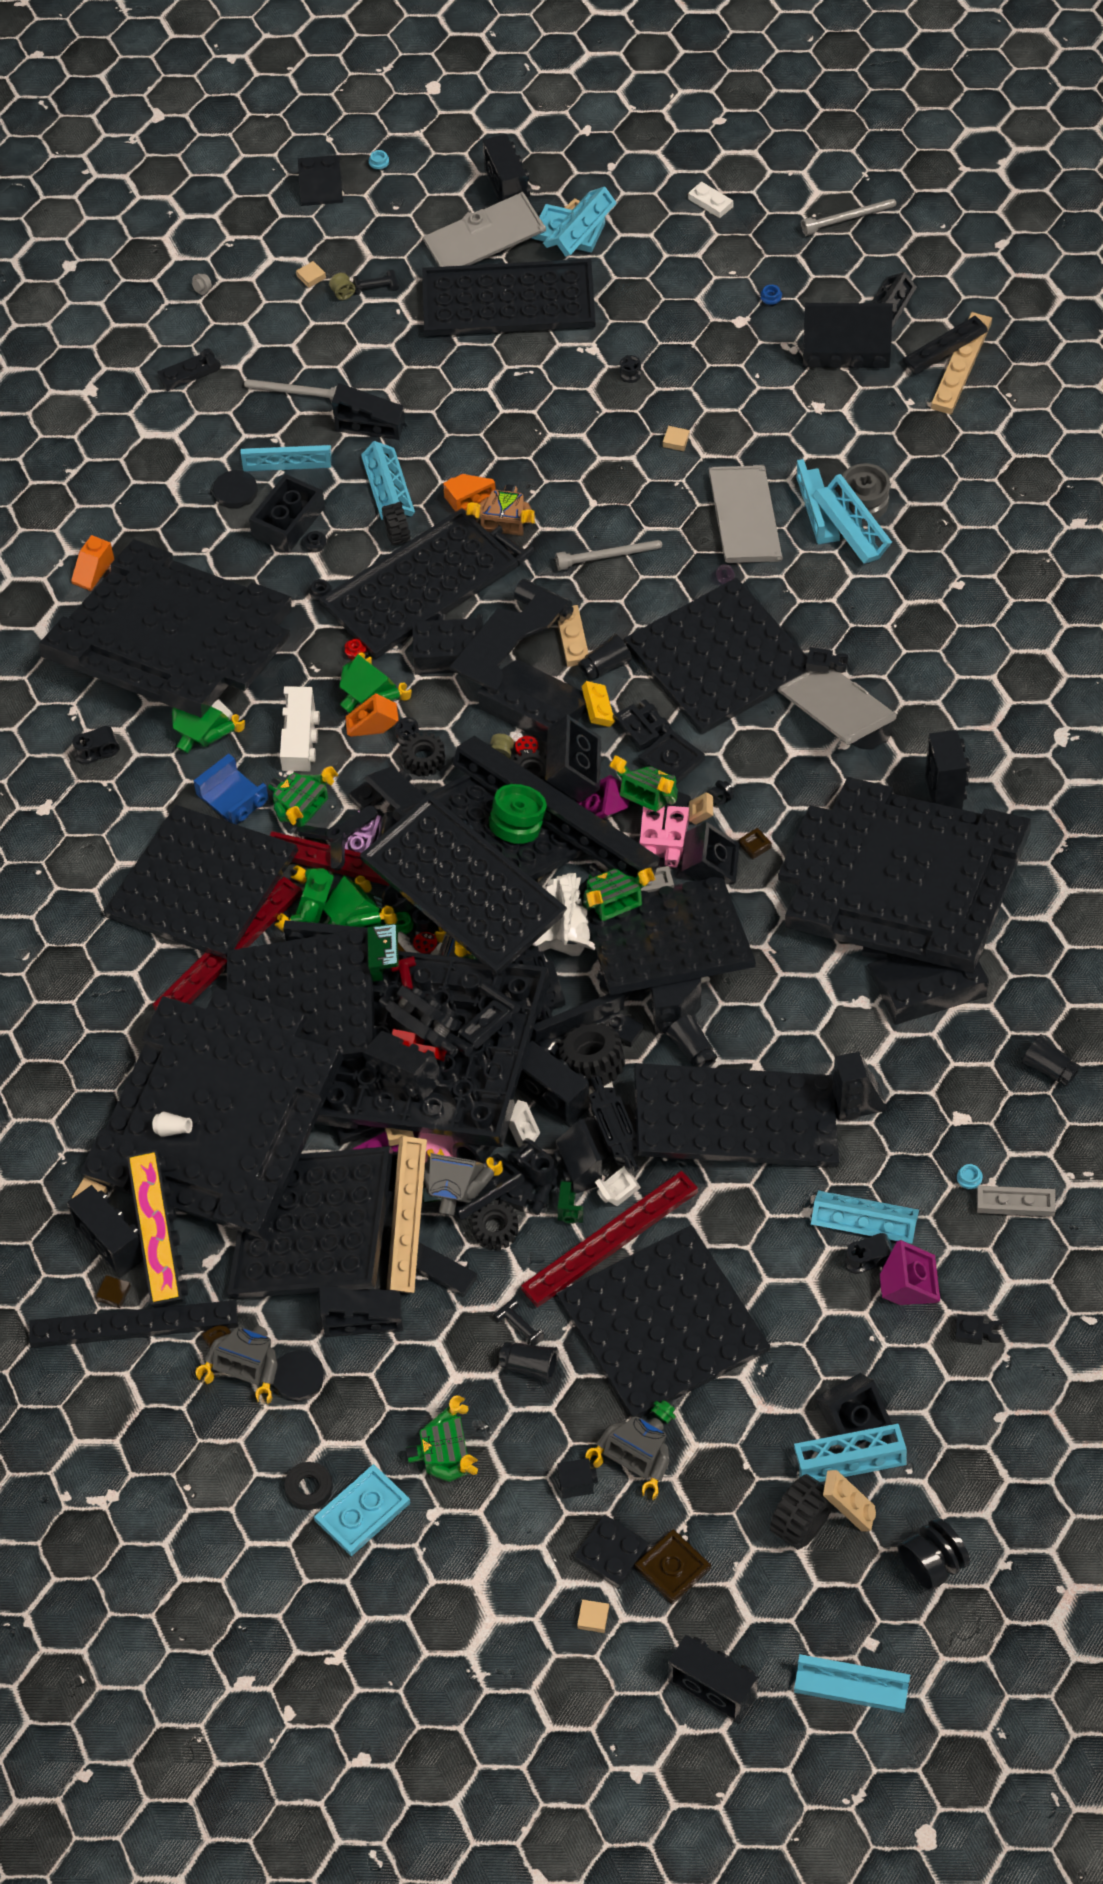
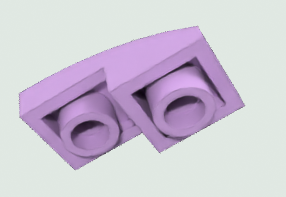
M377 815L373 821L348 837L345 849L359 853L365 851L375 842L382 817Z

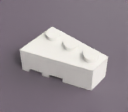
M284 687L286 708H283L285 720L284 729H282L280 760L282 771H310L311 762H315L316 750L313 748V743L318 741V731L315 729V725H319L320 712L315 710L312 687Z

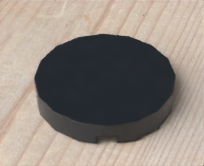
M232 470L223 473L216 479L213 492L220 505L237 509L246 503L250 504L257 496L258 487L255 478L250 473L243 470Z
M293 1351L285 1354L277 1361L278 1366L273 1384L275 1390L282 1398L302 1402L313 1398L320 1392L325 1379V1372L321 1361L314 1354L307 1351Z

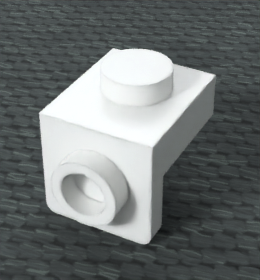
M625 1166L605 1182L601 1179L595 1181L599 1187L597 1193L605 1203L609 1201L616 1206H619L641 1188Z

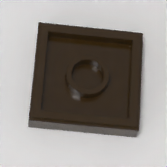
M672 1529L635 1563V1569L665 1598L674 1604L712 1569V1565L681 1535Z

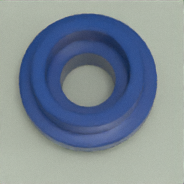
M767 285L761 291V300L766 304L774 305L782 299V292L776 285Z

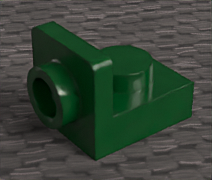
M561 1181L558 1220L568 1224L582 1223L584 1207L575 1205L576 1193L571 1192V1182Z

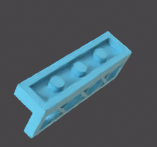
M604 186L589 191L543 242L546 248L557 245L565 257L571 255L616 205V201L607 188Z
M373 441L361 456L381 520H383L382 507L399 501L405 505H402L404 514L412 517L415 511L395 448Z
M331 445L241 449L243 471L331 468Z
M804 459L797 460L796 478L817 544L840 541L837 527L812 496L816 490L825 488L819 469L807 470Z
M841 474L836 475L828 487L818 489L812 495L864 564L878 560L891 545L892 541ZM838 484L842 488V496H839L835 490ZM849 501H852L855 505V513H852L849 509ZM862 518L868 522V530L863 528ZM875 536H878L883 542L880 547L875 543Z
M818 1190L814 1201L811 1225L868 1236L886 1233L889 1240H902L912 1244L919 1210Z
M899 1424L794 1444V1450L799 1463V1477L808 1474L819 1482L826 1481L827 1471L837 1470L844 1477L904 1466L907 1463V1449ZM895 1434L897 1442L887 1444L881 1441V1438L885 1435ZM859 1440H866L871 1443L868 1448L864 1449L855 1446V1443ZM833 1445H840L845 1448L842 1453L838 1454L828 1451ZM813 1450L819 1454L816 1458L804 1460L802 1452Z
M799 1654L794 1693L904 1713L910 1675Z

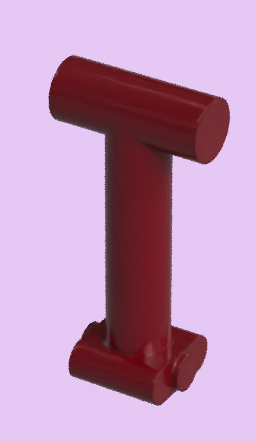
M414 956L399 960V966L391 968L392 972L400 971L402 985L405 987L413 988L409 967L416 966Z

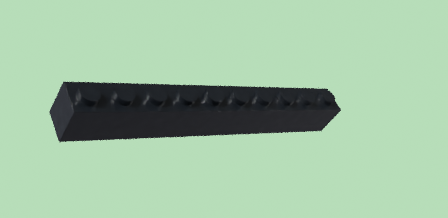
M473 736L457 746L453 761L455 767L494 793L502 786L509 784H522L537 790L545 798L547 804L542 824L609 869H618L625 875L638 877L640 871L651 868L655 876L660 857L478 737Z

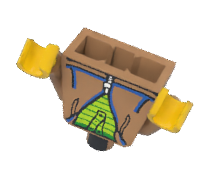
M511 484L506 485L504 491H492L490 496L479 504L474 502L467 504L466 515H473L475 518L480 516L481 526L488 532L493 531L500 525L504 534L523 536L524 523L535 524V512L531 509L529 503L524 502V495L517 493V487Z

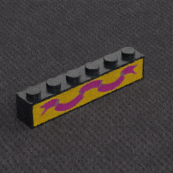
M158 1150L127 1156L151 1305L154 1308L186 1304L185 1296L189 1295L187 1281L182 1280L181 1271L185 1270L182 1255H178L177 1246L181 1245L179 1232L174 1230L173 1221L176 1220V1212L174 1206H170L169 1196H172L170 1181H166L165 1172L168 1171L166 1157H162Z

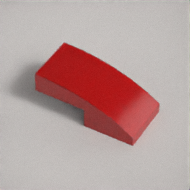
M393 1029L392 1035L403 1039L404 1042L402 1044L409 1047L412 1043L419 1046L418 1051L426 1053L427 1050L433 1051L436 1060L444 1062L445 1051L424 1045L425 1040L415 1033Z

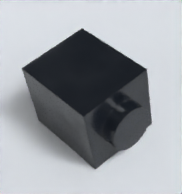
M589 1458L557 1463L562 1499L594 1494L593 1484L598 1483L596 1468H590Z

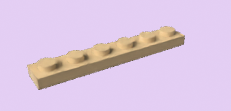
M971 312L969 319L977 316L987 326L989 331L992 317ZM988 332L954 351L931 403L932 410L952 415Z
M407 1136L399 1137L386 1290L414 1293L427 1139Z

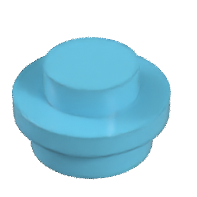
M376 150L369 157V165L374 169L386 168L389 165V157L386 152Z
M967 1164L959 1169L957 1181L963 1188L975 1189L982 1183L983 1175L977 1166Z

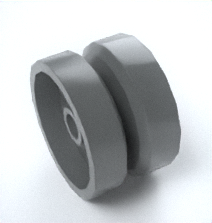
M869 463L857 464L848 468L844 472L843 478L874 519L881 517L887 511L889 505V475L884 469ZM849 501V509L852 513H855V505L852 501Z

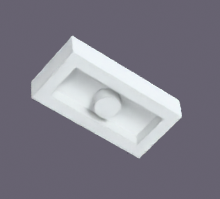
M700 182L688 193V200L719 218L733 208L732 199L703 182Z
M520 1100L514 1106L509 1124L518 1147L523 1145L525 1138L535 1142L540 1134L527 1102Z

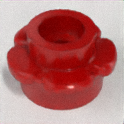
M359 639L350 640L345 644V654L352 660L355 659L357 654H365L367 651L366 646Z

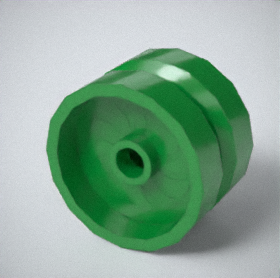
M509 784L498 789L494 797L493 808L488 822L490 830L497 837L507 842L525 844L534 841L539 836L547 806L545 798L537 790L522 784Z

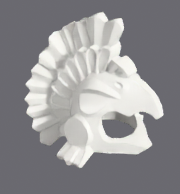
M576 873L557 876L556 879L548 880L547 886L543 887L565 905L567 910L557 923L532 944L533 946H538L539 951L551 948L570 956H579L584 947L592 950L596 948L594 947L595 944L589 941L590 932L587 926L589 923L586 918L587 909L582 906V901L579 899L580 891L578 889L581 878L576 877ZM572 941L578 944H567V942Z

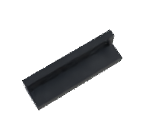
M906 272L886 277L871 303H893V328L917 286Z

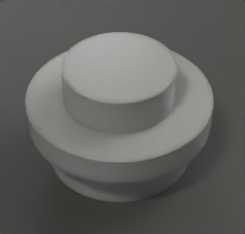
M196 274L192 279L193 289L201 295L207 294L212 287L211 280L206 274Z

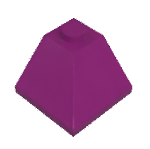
M609 775L600 780V790L581 803L576 802L601 819H605L628 808L630 800L620 796L622 782Z
M902 1240L897 1241L880 1273L882 1298L898 1305L940 1302L935 1255Z

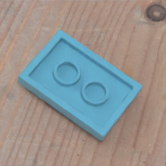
M545 204L539 218L546 226V231L532 237V239L545 241L572 210ZM605 217L576 249L592 253L605 225Z
M373 1464L316 1514L314 1519L350 1556H353L411 1502L410 1498Z

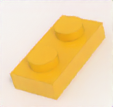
M586 681L581 687L590 722L611 727L615 720L606 686Z

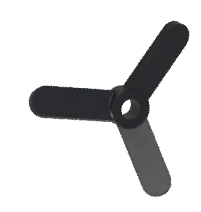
M367 806L341 825H334L329 829L301 826L297 828V834L303 837L329 840L331 843V868L339 871L345 864V843L348 841V837L373 821L378 815L377 809L374 806Z

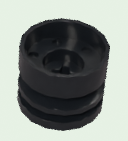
M939 1517L930 1520L928 1525H923L920 1528V1535L913 1533L898 1543L897 1549L903 1564L912 1577L928 1591H934L945 1583L948 1579L947 1573L956 1575L959 1569H963L970 1564V1557L964 1543L953 1528Z

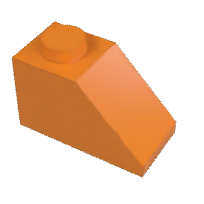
M461 474L443 483L444 498L455 512L461 508L466 511L468 503L474 502L479 504L489 497L492 491L496 490L493 479Z
M93 535L90 536L79 552L71 580L72 584L92 591L114 561L110 542Z
M375 693L346 716L347 735L352 737L386 732L399 721L397 703Z

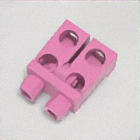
M643 806L640 844L660 858H665L666 866L676 868L679 860H683L685 836L689 824V808L668 806L665 829H663L665 806L657 811L659 815H647L653 810ZM678 813L683 817H671V815Z

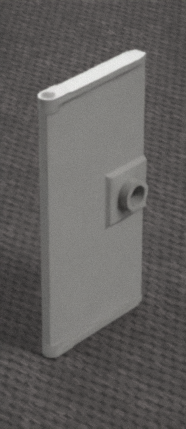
M521 192L425 235L423 240L439 267L471 265L545 232L546 226L538 217L525 194Z
M765 466L709 468L725 562L782 561L783 556Z
M831 668L829 673L808 671L780 686L778 689L779 693L847 745L897 718L895 712L871 696L864 688Z

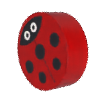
M523 736L515 743V752L519 756H521L520 752L523 750L526 754L528 749H532V753H535L536 749L539 750L537 740L531 736Z
M422 932L413 940L414 949L423 954H431L438 945L436 937L429 932Z

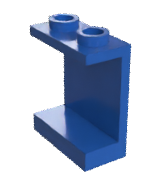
M227 754L194 780L196 795L226 821L233 824L244 821L250 813L262 807L269 799L266 785L262 783L257 787L237 770L235 758L230 754Z

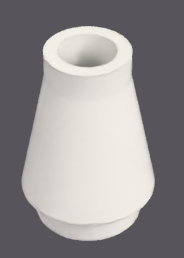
M161 1112L156 1114L153 1119V1131L161 1137L190 1133L192 1130V1120L190 1118Z

